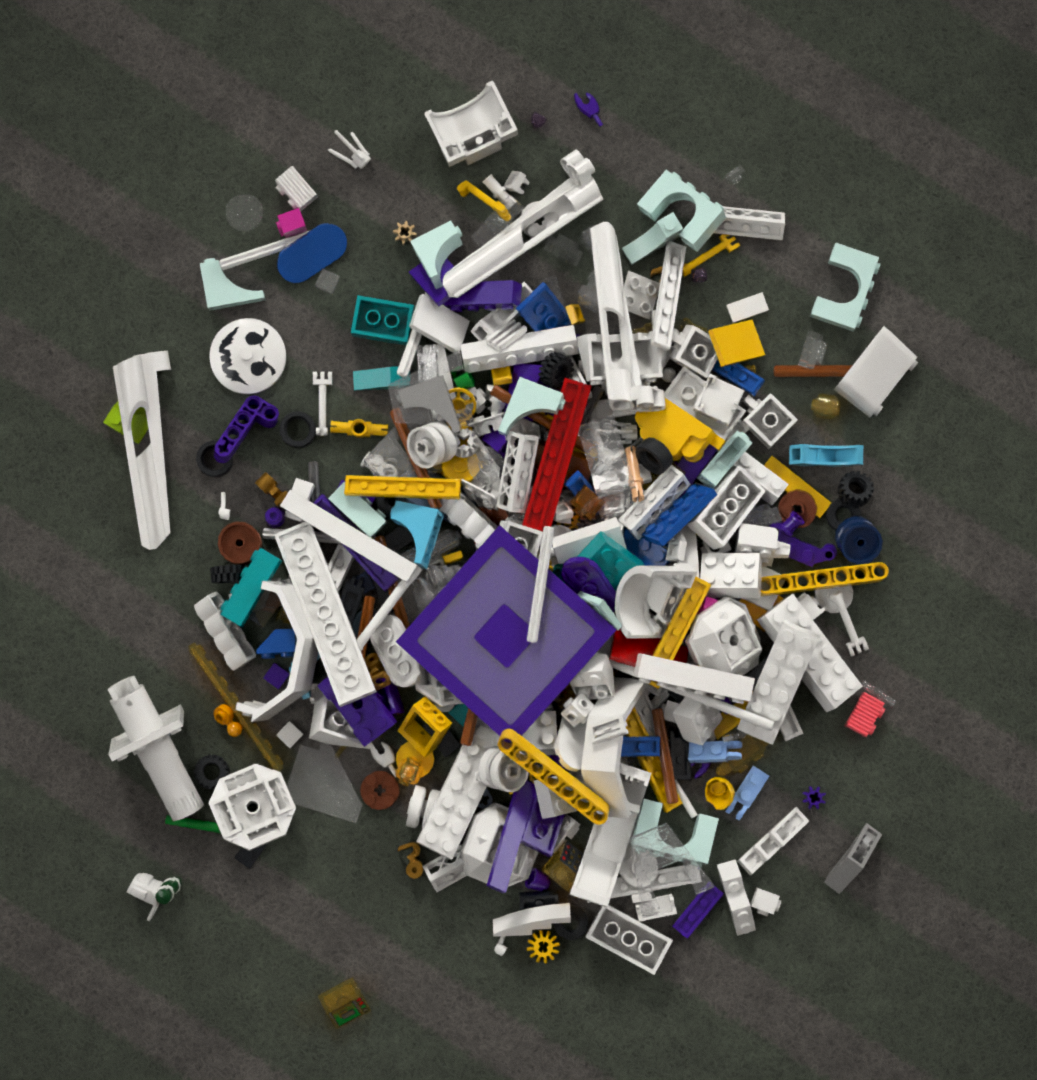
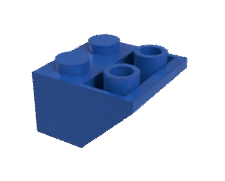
M275 629L256 650L257 654L261 655L263 659L275 658L277 654H281L283 658L294 657L297 643L294 630Z

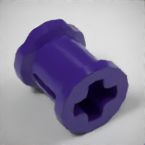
M792 511L789 518L784 523L781 522L779 527L786 535L791 537L793 532L800 525L804 524V520L796 512Z

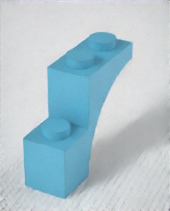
M790 445L789 465H821L829 467L863 465V445Z

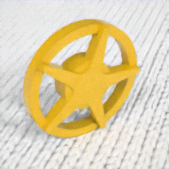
M464 388L450 389L449 393L457 392V397L452 399L456 413H462L465 416L464 418H458L459 422L469 420L476 411L475 397ZM460 392L467 394L471 399L464 400ZM473 403V410L468 415L465 410L466 405Z

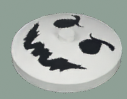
M252 318L238 319L224 326L215 336L210 348V364L218 381L227 389L239 394H257L269 389L281 377L286 364V349L278 332L266 322Z

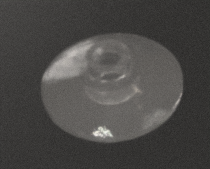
M481 446L475 454L468 457L467 468L475 480L489 484L499 479L500 469L504 460L495 449ZM485 460H488L491 465H487Z

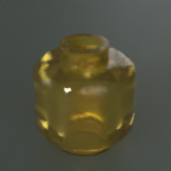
M819 394L816 399L812 400L811 410H814L817 418L831 420L839 415L841 402L838 401L835 395Z
M412 756L401 759L395 772L399 783L409 786L419 782L424 771L421 765L422 762Z

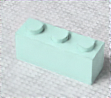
M343 482L328 499L367 536L373 538L387 523L385 520L386 515L379 509L375 511L370 506L372 502L365 496L362 498L360 496H345V482Z

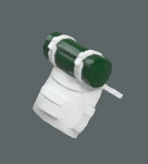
M138 873L131 882L127 893L153 905L147 921H150L159 904H167L174 898V895L180 890L182 882L179 877H169L162 882L154 879L151 874Z

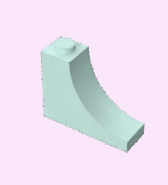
M674 212L658 220L651 229L624 246L622 250L630 264L633 265L666 246L669 241L678 239L683 227Z
M451 221L410 241L418 259L436 289L443 286L440 273L444 261L455 249L463 245L460 239L463 236L458 226L454 227Z
M210 258L205 259L204 263H200L209 311L266 301L263 290H246L233 284L223 273L219 260Z
M519 377L498 429L499 434L507 436L515 423L527 415L537 412L557 414L559 410L562 411L566 402L563 393Z

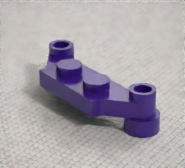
M773 521L769 525V527L779 530L777 541L790 544L789 558L813 567L814 564L827 560L830 561L837 555V548L831 543L825 544L820 549L786 535L779 527L780 521ZM830 551L832 555H827L826 552Z

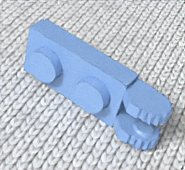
M738 740L728 742L707 741L703 746L689 742L688 761L690 763L728 762V760L742 759L741 753L728 752V749L742 748V742Z
M752 766L735 792L734 800L725 812L730 814L738 801L743 805L736 815V819L740 820L747 808L755 800L769 775Z

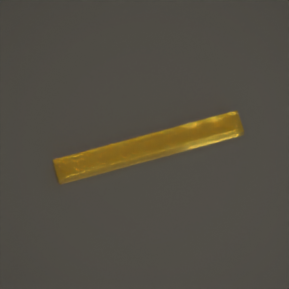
M195 642L189 645L188 651L226 705L231 708L234 716L272 770L280 772L283 769V761L278 754L274 755L272 753L270 742L267 739L263 740L260 736L261 730L256 723L252 724L248 716H244L241 711L236 710V705L239 701L238 697L233 691L229 692L226 687L228 683L224 677L217 675L215 664L205 658L206 652L200 644L197 646Z

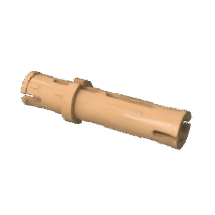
M629 446L625 448L629 473L628 485L631 487L632 501L637 502L638 497V502H641L645 499L642 488L644 482L640 476L638 458L635 453L636 447L632 446L633 451H631Z

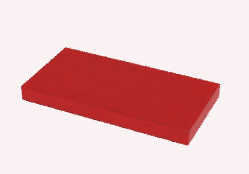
M621 629L616 630L613 633L609 659L635 667L638 653L653 656L661 639L626 638ZM681 645L673 661L687 663L688 649Z

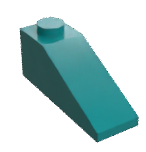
M398 367L353 371L354 391L411 386L410 371L407 377H401L397 374Z

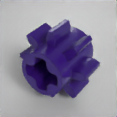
M809 786L808 793L802 792L803 795H806V799L802 800V802L809 803L808 809L812 805L819 809L818 804L825 803L822 800V796L826 795V793H820L819 786L815 790ZM816 792V797L819 799L812 803L809 795Z

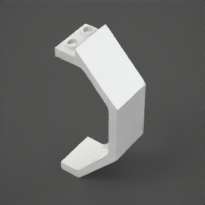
M262 581L261 589L275 592L278 595L297 637V643L288 686L284 691L268 703L255 700L253 702H237L236 710L241 711L244 716L252 717L251 722L271 719L311 690L318 649L294 586L291 583Z
M614 677L615 697L598 699L587 718L581 772L586 787L609 804L610 811L608 817L629 819L632 813L640 812V805L628 802L619 773L623 736L593 745L588 725L620 714H624L627 719L645 689L655 690V687L639 682V679ZM619 721L594 729V732L617 725ZM617 729V730H615V731H612V732H609V733H606V734L597 736V737H595V738H598V737H601V736H604V735H607V734H610V733L619 731V730H621V729ZM596 811L598 814H604L602 811Z
M620 763L619 773L626 798L629 803L637 804L641 807L651 773ZM632 813L629 819L608 817L604 824L598 825L594 823L570 895L608 907L638 813Z

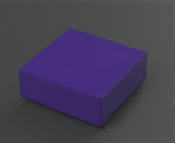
M274 663L263 679L279 690L290 674Z

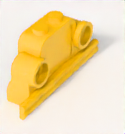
M666 398V409L656 412L637 411L635 414V420L641 428L640 436L642 439L650 437L662 442L672 454L673 461H677L684 456L689 462H698L702 459L704 451L709 444L720 450L726 442L711 428Z

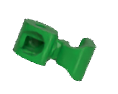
M464 364L450 371L457 387L464 389L475 387V381L471 373L466 372L456 377V372L459 369H464Z

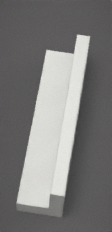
M723 206L727 218L714 232L717 234L783 240L785 213Z
M514 431L509 432L496 507L509 512H526L539 441L538 436L524 435ZM515 437L519 438L517 447L514 445ZM514 457V459H515V464H514V466L512 467V465H511V459ZM509 476H510L511 479H512V480H511V485H508V482H507ZM507 495L508 502L507 505H504V498Z
M671 465L643 493L645 499L641 502H638L637 499V502L620 517L619 522L639 540L642 537L641 534L646 531V527L654 523L659 518V515L666 511L691 484L682 472Z
M459 845L454 857H457L455 862L447 863L449 859L441 855L423 865L436 892L467 876L460 854L462 845ZM435 866H440L437 872L433 874L430 873V869H432Z

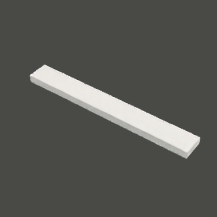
M292 490L288 492L280 505L283 509L407 583L418 568L416 564Z

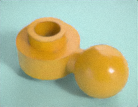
M221 704L214 710L215 720L222 725H227V732L230 736L237 737L242 733V726L240 723L233 721L234 714L229 706Z

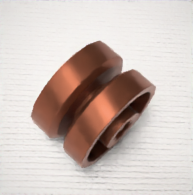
M236 521L222 529L218 537V548L227 561L235 565H247L252 562L250 558L254 551L262 548V539L252 525ZM242 540V546L239 547L238 545H236V542H240Z

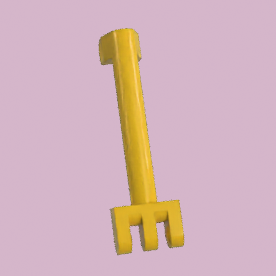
M465 180L458 185L457 190L462 197H466L471 192L494 209L505 221L511 219V215L505 205L499 201H494L469 181Z
M722 234L719 236L721 243L691 262L685 263L682 272L684 278L691 274L692 269L722 250L727 249L730 253L740 247L739 242L733 246L730 244L736 240L735 236L727 239L726 237L730 235Z

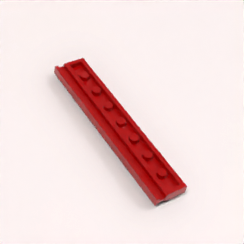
M564 378L561 393H563L566 402L563 410H559L553 416L522 523L523 526L543 532L545 526L551 527L592 385Z

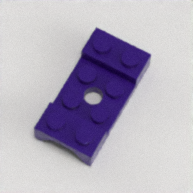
M328 677L317 685L325 697L331 700L354 730L353 733L364 747L397 722L376 693L361 698L363 702L361 708H356L353 702L340 707Z

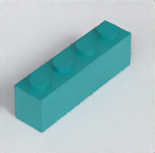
M262 548L254 551L250 558L252 560L249 567H245L240 575L242 579L239 584L235 583L230 593L232 596L229 601L225 600L220 608L222 610L220 615L241 627L245 625L265 591L261 589L262 581H271L282 563L281 559Z

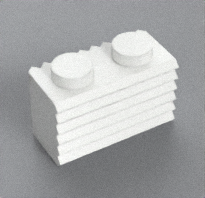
M293 166L275 180L277 191L282 196L286 194L289 198L287 201L293 209L299 208L300 212L318 198L315 191Z

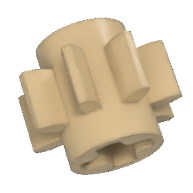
M407 221L403 225L397 223L398 230H393L394 234H398L395 241L401 240L403 246L405 242L412 240V236H417V233L412 232L415 226H409ZM402 230L408 231L407 237L402 235Z

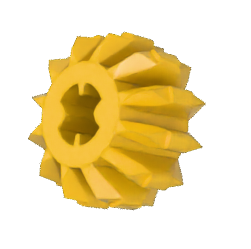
M539 930V938L533 933L532 936L535 941L528 939V943L534 946L527 947V951L534 950L530 957L533 958L537 954L536 962L539 963L541 957H543L544 963H547L546 956L554 960L555 958L551 953L558 954L559 951L553 949V947H558L560 944L559 942L552 943L557 938L556 935L549 939L550 931H547L546 936H543V931ZM542 941L543 944L545 942L548 943V950L545 952L539 950V943Z

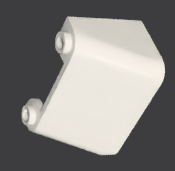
M883 326L834 390L867 416L871 417L873 414L877 416L883 408L882 402L908 369L912 371L917 365V356L891 331Z
M652 331L648 334H632L640 378L645 379V383L656 382V378L663 377L661 349L650 345ZM601 334L577 337V345L586 381L591 382V385H602V381H606ZM620 334L609 335L612 362H617L622 357Z

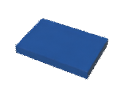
M544 282L515 308L534 332L569 326L571 324L566 309Z

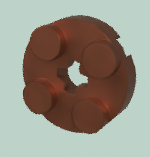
M800 489L786 493L779 502L778 510L781 521L784 523L789 518L790 513L795 509L793 505H800L803 512H797V514L804 520V524L798 528L810 525L816 516L818 508L815 499L808 492Z
M375 771L366 776L362 782L360 789L361 797L365 804L373 809H387L397 800L399 785L396 779L388 772ZM378 785H382V788L386 790L381 796L374 792Z

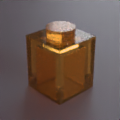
M586 485L570 501L575 507L573 510L581 518L585 515L590 520L605 504Z

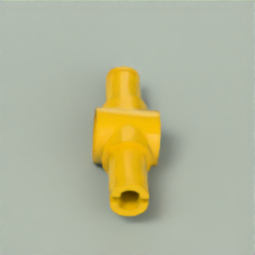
M362 419L348 420V422L331 421L330 433H347L348 436H355L357 438L371 437V435L388 437V431L383 430H388L389 424H372V422ZM356 425H364V431L356 433L354 431Z

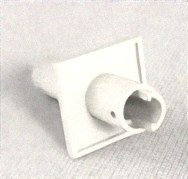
M130 676L108 688L112 697L110 703L125 732L111 739L109 757L112 761L116 759L121 761L127 758L130 752H133L134 755L137 754L172 820L177 821L192 815L201 809L204 803L170 737V734L173 735L182 730L184 710L181 704L159 715L144 685H139L135 676Z

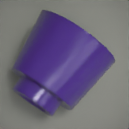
M278 507L268 509L264 516L266 524L273 528L282 526L285 521L283 510Z
M532 868L529 878L525 880L526 888L538 891L547 890L550 885L548 875L537 868Z

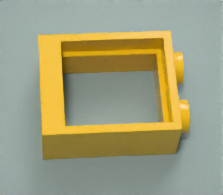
M423 697L411 707L398 732L425 758L438 747L452 722L427 697ZM417 714L435 731L433 736L414 720Z

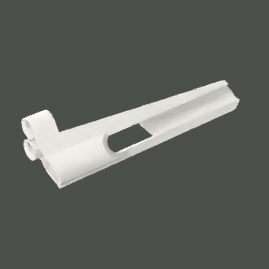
M574 150L563 157L560 163L570 178L485 245L445 273L443 286L449 297L458 298L601 202L603 197L594 178L591 176L595 172V168L590 160L583 158L578 150ZM548 212L557 214V222L526 243H523L522 230Z
M602 222L590 228L609 407L616 411H662L666 409L664 391L658 389L657 386H642L623 284L617 235L609 222ZM606 311H611L618 315L622 357L617 362H612Z
M168 351L135 355L113 366L141 545L149 550L156 549L170 534L157 371L171 370ZM139 407H143L146 411L151 443L136 457L131 421L135 411Z

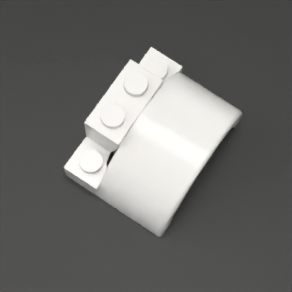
M493 81L486 83L485 88L479 95L457 108L439 113L432 112L431 110L425 112V116L449 167L463 160L466 161L467 165L502 150L501 142L518 135V130Z
M674 563L673 566H636L628 570L618 585L615 597L616 618L622 625L620 629L625 637L662 638L676 611L684 589L692 587L698 571L689 563ZM649 609H652L657 613L655 616L652 617V619L650 617Z

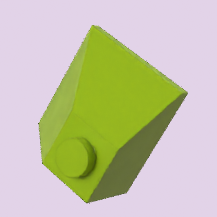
M117 401L103 423L124 435L119 402ZM139 407L135 411L131 421L133 442L138 445L148 430L146 411L143 407Z

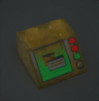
M354 976L318 995L324 1010L336 1029L371 1011Z

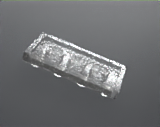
M614 415L580 425L578 433L598 498L636 488Z

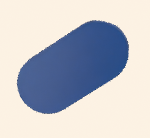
M324 223L318 225L280 252L277 262L278 272L285 280L292 283H300L307 280L343 255L347 247L345 233L340 227L333 224Z

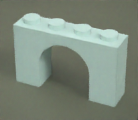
M665 170L637 205L642 213L656 221L664 210L675 201L687 200L696 205L695 215L679 235L685 244L698 252L727 218L724 208L718 202H711L705 193L697 192L691 183H684L677 173H670Z
M835 243L828 264L850 271L858 281V294L855 299L847 303H837L817 296L810 317L850 331H854L855 327L859 328L862 321L860 316L861 310H865L868 299H866L867 292H871L874 281H872L873 274H877L880 263H877L879 257Z
M643 799L630 845L635 846L637 851L646 852V849L654 851L653 855L672 856V860L678 862L688 860L691 861V865L702 867V864H708L719 818L698 814L689 842L684 846L674 847L666 844L658 833V821L663 803Z

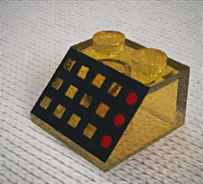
M565 840L541 870L570 893L584 854Z

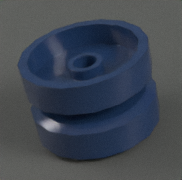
M853 516L845 519L838 526L835 533V542L838 549L848 561L854 564H866L873 561L882 549L883 541L881 534L866 518Z

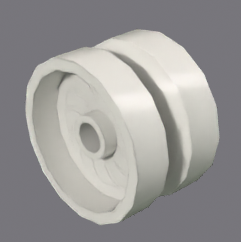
M434 421L413 429L407 438V450L410 458L421 468L428 469L451 460L457 448L453 431L448 425L440 421Z
M498 746L489 748L480 760L479 775L483 784L489 788L515 792L525 784L529 772L500 751Z
M415 786L407 810V827L416 828L421 817L423 818V829L440 791L432 789L428 800H425L426 788Z

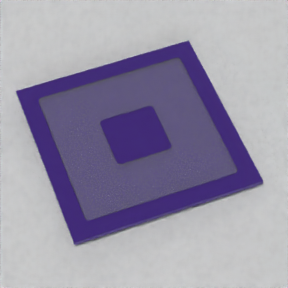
M500 525L397 639L396 643L499 736L505 729H513L522 736L613 635L616 629L548 569L538 641L536 643L528 642L527 635L539 560ZM504 739L507 743H511V740Z

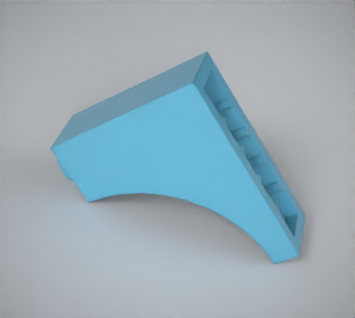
M396 500L395 505L391 508V519L396 524L409 529L416 546L414 563L420 568L427 569L444 515L438 509Z

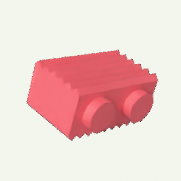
M862 692L845 727L863 737H867L868 734L872 735L876 728L874 723L877 717L881 718L885 711L883 707L885 703L866 692Z

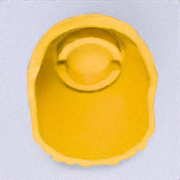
M714 777L708 780L705 787L707 802L714 805L717 810H724L730 806L735 796L733 785L722 777Z

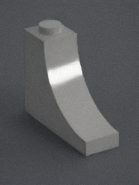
M443 375L398 390L399 395H396L399 406H403L404 409L411 407L431 409L448 422L453 433L462 431Z
M866 823L849 849L830 871L824 883L840 894L864 868L882 834Z

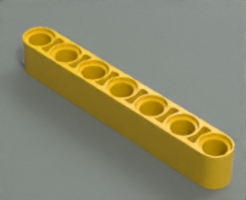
M877 562L762 577L761 583L766 582L769 585V590H761V596L877 583L887 577L889 569L886 564ZM875 568H880L883 571L882 577L875 575ZM855 571H862L864 579H858L855 576ZM843 573L845 581H838L836 574ZM818 575H823L826 578L825 584H820L817 581ZM798 578H805L807 586H800ZM779 581H787L788 588H781L779 586Z
M513 729L502 731L498 740L500 751L593 823L601 825L607 821L610 807L606 801ZM504 739L511 740V743L505 742ZM519 751H525L527 754L523 755ZM535 763H540L542 767L536 766ZM550 775H555L558 778L554 779ZM565 787H571L573 790H567ZM581 799H586L589 802H583ZM596 811H602L604 814H598Z

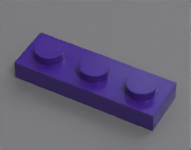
M708 881L672 927L688 938L724 893Z

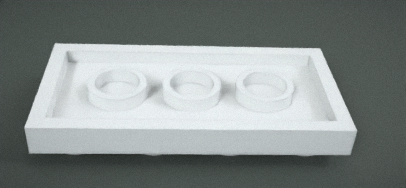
M684 366L665 391L664 397L711 428L719 437L726 440L746 410L738 405L729 426L693 411L706 381Z

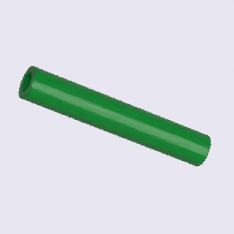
M170 815L166 816L165 824L221 833L215 822L191 818L173 821Z

